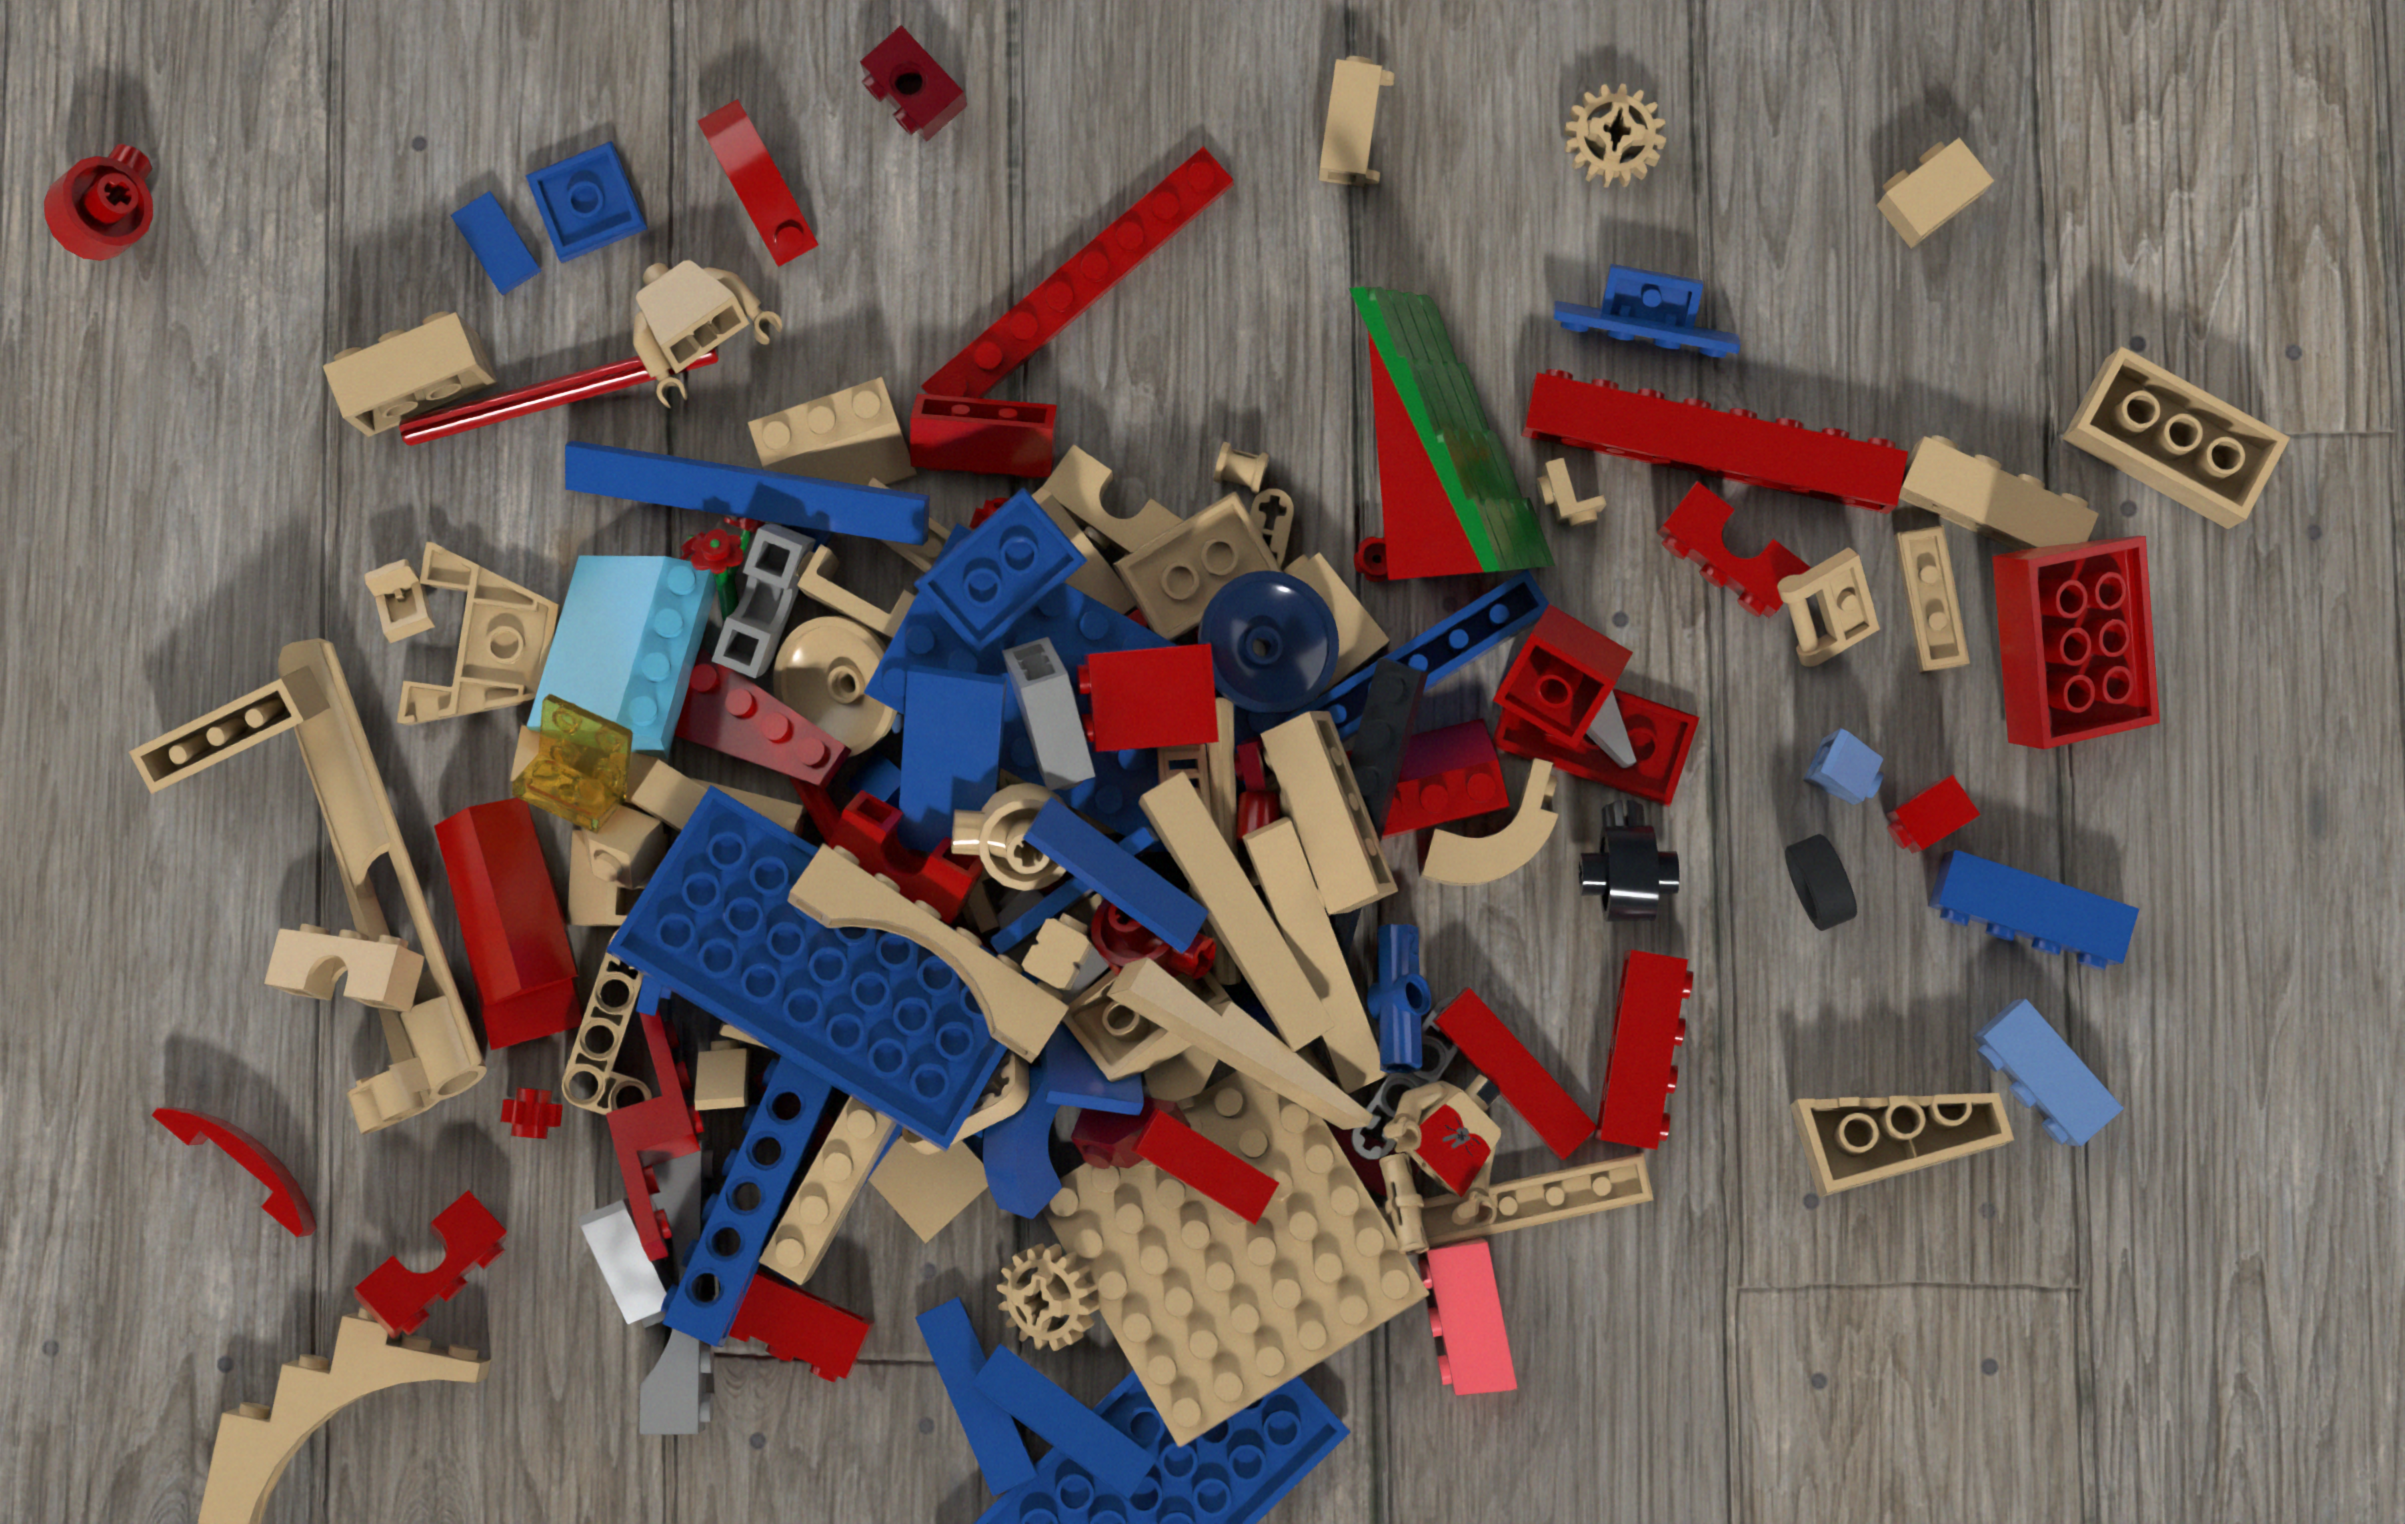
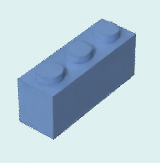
M2027 999L2013 1000L1973 1036V1039L1980 1045V1048L1977 1050L1979 1057L1993 1071L1997 1072L2001 1069L2013 1083L2009 1086L2011 1093L2026 1108L2029 1109L2032 1105L2045 1119L2041 1123L2043 1129L2060 1145L2066 1142L2068 1146L2081 1147L2124 1109Z

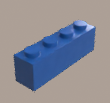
M1956 849L1944 853L1928 907L1941 910L1939 918L1962 926H1968L1969 920L1987 925L1985 933L1991 936L2013 941L2015 935L2033 940L2031 948L2056 956H2059L2061 950L2078 955L2077 963L2105 971L2107 964L2116 965L2124 963L2139 908Z

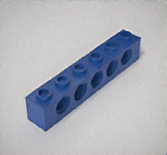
M781 1056L779 1061L772 1059L766 1069L761 1084L767 1087L760 1105L753 1103L742 1124V1130L747 1132L740 1150L733 1148L730 1151L721 1173L727 1177L720 1195L713 1193L710 1196L701 1220L707 1222L700 1240L693 1238L682 1258L681 1266L687 1269L680 1285H671L661 1306V1311L666 1313L662 1324L715 1347L723 1348L760 1265L759 1260L771 1240L837 1090L833 1085ZM786 1095H796L801 1102L799 1114L791 1120H781L776 1111L778 1102ZM768 1139L777 1140L781 1146L779 1159L771 1165H761L757 1159L759 1145ZM756 1184L761 1192L760 1202L754 1209L743 1211L738 1206L737 1194L743 1186ZM727 1229H735L741 1238L738 1251L731 1256L721 1255L717 1248L719 1235ZM714 1274L720 1282L719 1295L710 1302H704L697 1294V1284L703 1276Z

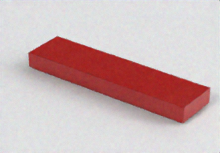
M1465 987L1432 1020L1482 1076L1490 1080L1500 1090V1095L1560 1160H1565L1597 1128L1593 1121L1470 987Z

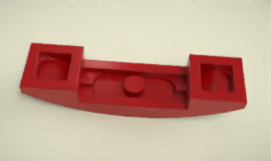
M161 1107L152 1113L151 1116L187 1146L203 1145L208 1138L211 1139L272 1190L273 1193L263 1203L261 1208L297 1238L309 1236L316 1230L317 1226L312 1210L296 1180L281 1161L250 1134L223 1119L191 1109Z

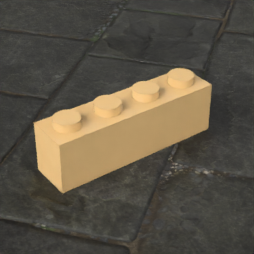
M1933 435L1931 438L1924 436L1914 445L1905 466L1899 499L2016 551L2088 541L2099 513L2088 509L2089 504L2084 499L2068 493H2062L2061 496L2044 489L2045 484L2041 480L2026 474H2019L2018 477L2000 470L2002 465L1998 461L1984 455H1975L1973 458L1957 450L1958 445L1955 442L1942 436Z
M306 665L129 751V754L150 793L153 794L310 719L330 708V705L309 665Z
M1308 711L1261 733L1260 735L1265 745L1263 749L1264 759L1270 770L1276 774L1282 790L1280 793L1281 804L1288 816L1293 819L1306 861L1310 864L1316 880L1317 899L1327 909L1328 914L1348 913L1397 892L1398 889L1330 712Z
M849 1097L759 1262L799 1285L812 1278L897 1123L855 1098Z

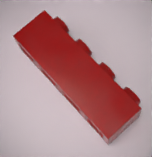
M1632 949L1625 951L1594 1139L1658 1150L1659 1141L1665 1142L1667 1140L1670 1127V1113L1664 1112L1666 1094L1674 1093L1678 1078V1066L1671 1065L1674 1046L1681 1047L1686 1027V1019L1679 1017L1682 999H1689L1693 985V971L1687 970L1688 959Z

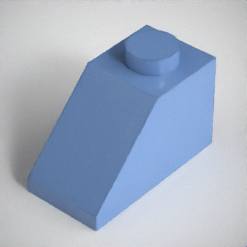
M1840 728L1822 739L1803 781L1852 805L1863 802L1865 797L1872 799L1879 789L1884 773L1878 770L1884 758L1850 732Z

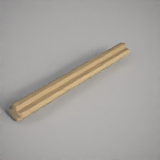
M1215 697L1219 742L1207 743L1211 815L1238 861L1236 843V778L1234 767L1233 703L1227 698ZM1212 927V939L1216 943L1213 977L1220 985L1240 983L1241 971Z

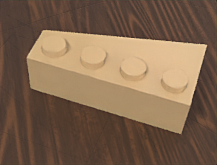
M1999 1093L1934 1096L1906 1095L1878 1098L1796 1099L1790 1105L1819 1198L1997 1148L2015 1140Z

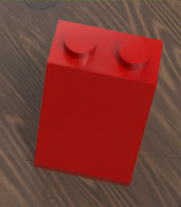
M1211 643L1084 655L1085 665H1077L1079 694H1087L1089 712L1081 714V725L1086 743L1091 742L1092 752L1219 742Z

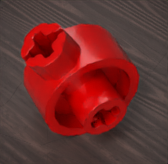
M118 144L108 157L94 156L82 159L50 185L44 199L45 220L53 237L71 253L83 259L97 261L117 257L148 232L154 216L153 199L144 182L153 169L148 157L135 147Z
M1106 898L1097 907L1091 923L1092 941L1099 955L1117 977L1125 964L1150 958L1173 978L1183 973L1194 979H1199L1207 974L1215 959L1216 943L1212 938L1197 932L1190 947L1183 953H1180Z

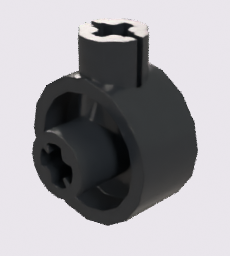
M1617 800L1605 805L1601 810L1603 827L1600 833L1599 852L1579 853L1578 882L1580 895H1600L1602 913L1606 922L1654 921L1657 916L1659 894H1677L1679 891L1680 870L1677 851H1658L1654 828L1651 825H1645L1644 807L1642 804L1634 800H1627V814L1624 816L1622 800Z

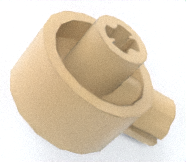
M1032 783L1010 785L993 794L981 811H954L951 851L954 854L980 855V859L989 875L1004 886L1022 891L1042 889L1059 880L1067 870L1029 844L1023 837L1044 803L1050 797L1067 809L1068 807L1060 796L1052 790L1048 791L1047 787Z

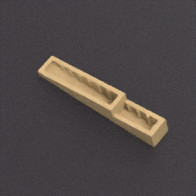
M1181 771L1143 794L1138 803L1189 882L1190 886L1188 889L1198 904L1209 911L1206 916L1291 1051L1293 1053L1335 1027L1334 1022L1185 772Z
M1150 958L1125 964L1107 993V996L1342 1130L1368 1126L1373 1118L1372 1114L1295 1052L1293 1053L1288 1046L1232 1001L1208 1006Z

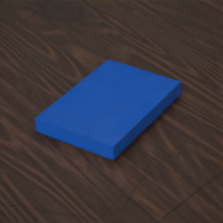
M1023 487L913 584L973 653L979 657L1088 560Z

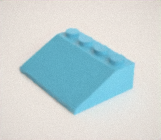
M579 555L527 723L528 730L667 760L689 686L691 671L695 665L717 589L713 573L710 569L700 571L695 569L690 561L667 556Z

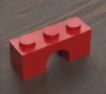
M1697 481L1657 532L1658 535L1664 538L1661 542L1662 545L1679 559L1684 560L1687 556L1702 567L1699 573L1712 585L1718 588H1722L1725 585L1739 595L1737 602L1746 611L1756 617L1764 614L1767 618H1770L1784 603L1779 595L1778 583L1787 576L1801 575L1811 567L1775 539H1772L1756 557L1745 559L1731 554L1723 543L1722 530L1725 522L1735 509Z
M861 790L844 808L828 847L832 850L835 846L846 849L860 861L858 864L859 868L873 877L876 873H880L890 878L900 887V895L914 904L917 900L929 904L941 914L940 919L951 924L967 904L985 867L980 859V855L952 853V839L947 836L929 857L922 858L911 855L901 846L897 837V828L904 812Z
M469 1190L431 1221L430 1232L441 1243L445 1251V1258L436 1269L427 1273L412 1272L406 1269L392 1255L354 1288V1297L393 1339L402 1331L408 1336L414 1333L431 1316L426 1311L440 1298L446 1303L450 1301L468 1284L464 1277L477 1265L483 1270L486 1269L505 1252L501 1244L506 1240L507 1231Z

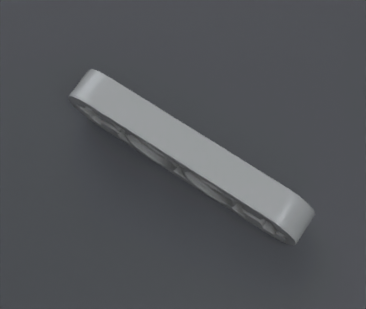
M1447 997L1439 1001L1421 1025L1422 1045L1432 1046L1438 1052V1066L1431 1072L1389 1073L1365 1109L1370 1114L1378 1106L1387 1117L1394 1118L1396 1111L1388 1106L1386 1093L1395 1084H1402L1411 1090L1438 1081L1458 1051V1048L1452 1044L1451 1048L1447 1050L1438 1039L1426 1036L1425 1032L1430 1027L1435 1034L1438 1033L1440 1029L1432 1020L1455 997ZM1445 1036L1444 1040L1450 1041L1448 1037ZM1373 1115L1371 1122L1365 1128L1373 1129L1381 1117ZM1363 1127L1353 1128L1351 1133V1143L1354 1150L1366 1159L1384 1157L1396 1144L1392 1138H1386L1382 1131L1380 1137L1385 1141V1146L1382 1149L1374 1146L1368 1151L1362 1146L1365 1142V1138L1360 1134Z

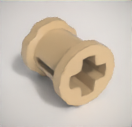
M1223 442L1213 482L1221 484L1223 480L1248 486L1251 488L1252 493L1259 494L1270 454L1262 452L1257 456L1232 449L1231 443Z

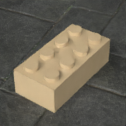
M2121 346L2103 362L2062 439L2215 523L2230 529L2247 519L2290 437Z

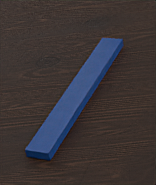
M573 440L565 445V490L921 546L928 541L930 495Z

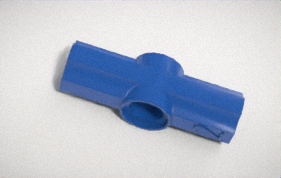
M1387 924L1378 927V982L1370 986L1367 994V1003L1371 1015L1379 1022L1380 1071L1390 1074H1409L1421 1071V1015L1429 1011L1431 992L1428 983L1420 975L1418 927L1410 924Z

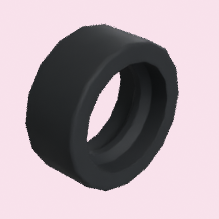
M1817 834L1788 846L1785 850V859L1789 875L1800 902L1814 926L1820 931H1824L1855 918L1857 915V905L1853 889L1840 858L1828 839L1822 834Z

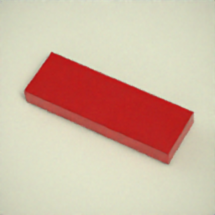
M1157 1108L1153 1111L1131 1149L1132 1152L1253 1225L1257 1224L1280 1184Z

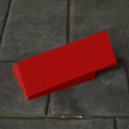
M521 796L470 806L434 825L485 1005L490 1006L579 976L566 932L569 930L527 797Z

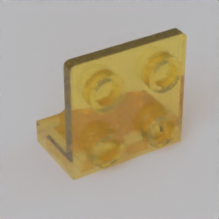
M548 694L542 701L539 752L513 781L512 795L597 834L626 800L633 738L632 731L574 703Z

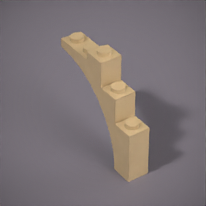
M360 1306L359 1313L355 1312L342 1316L331 1367L328 1366L330 1360L328 1358L301 1354L299 1360L282 1364L271 1414H269V1406L251 1402H241L240 1408L222 1413L198 1524H261L270 1495L290 1459L316 1429L343 1407L373 1391L399 1383L437 1379L477 1383L487 1379L491 1359L477 1357L479 1349L470 1346L450 1344L447 1351L430 1347L432 1340L425 1337L403 1335L402 1341H398L399 1335H397L393 1339L363 1306Z

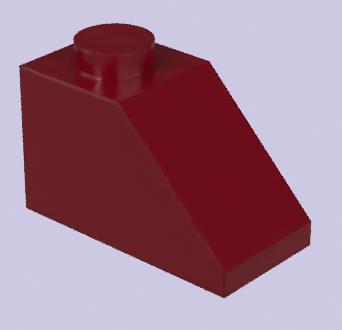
M1143 1096L1144 1105L1139 1116L1082 1108L1070 1138L1088 1164L1101 1169H1108L1110 1165L1129 1169L1145 1160L1132 1152L1131 1149L1155 1108L1162 1110L1191 1128V1125L1176 1102Z

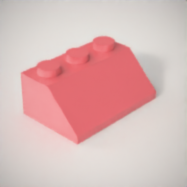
M1481 1237L1430 1247L1429 1250L1424 1252L1426 1259L1419 1260L1417 1263L1420 1279L1427 1289L1432 1288L1435 1307L1428 1308L1427 1313L1432 1336L1442 1337L1445 1355L1437 1356L1442 1385L1451 1384L1455 1395L1518 1389L1488 1242Z

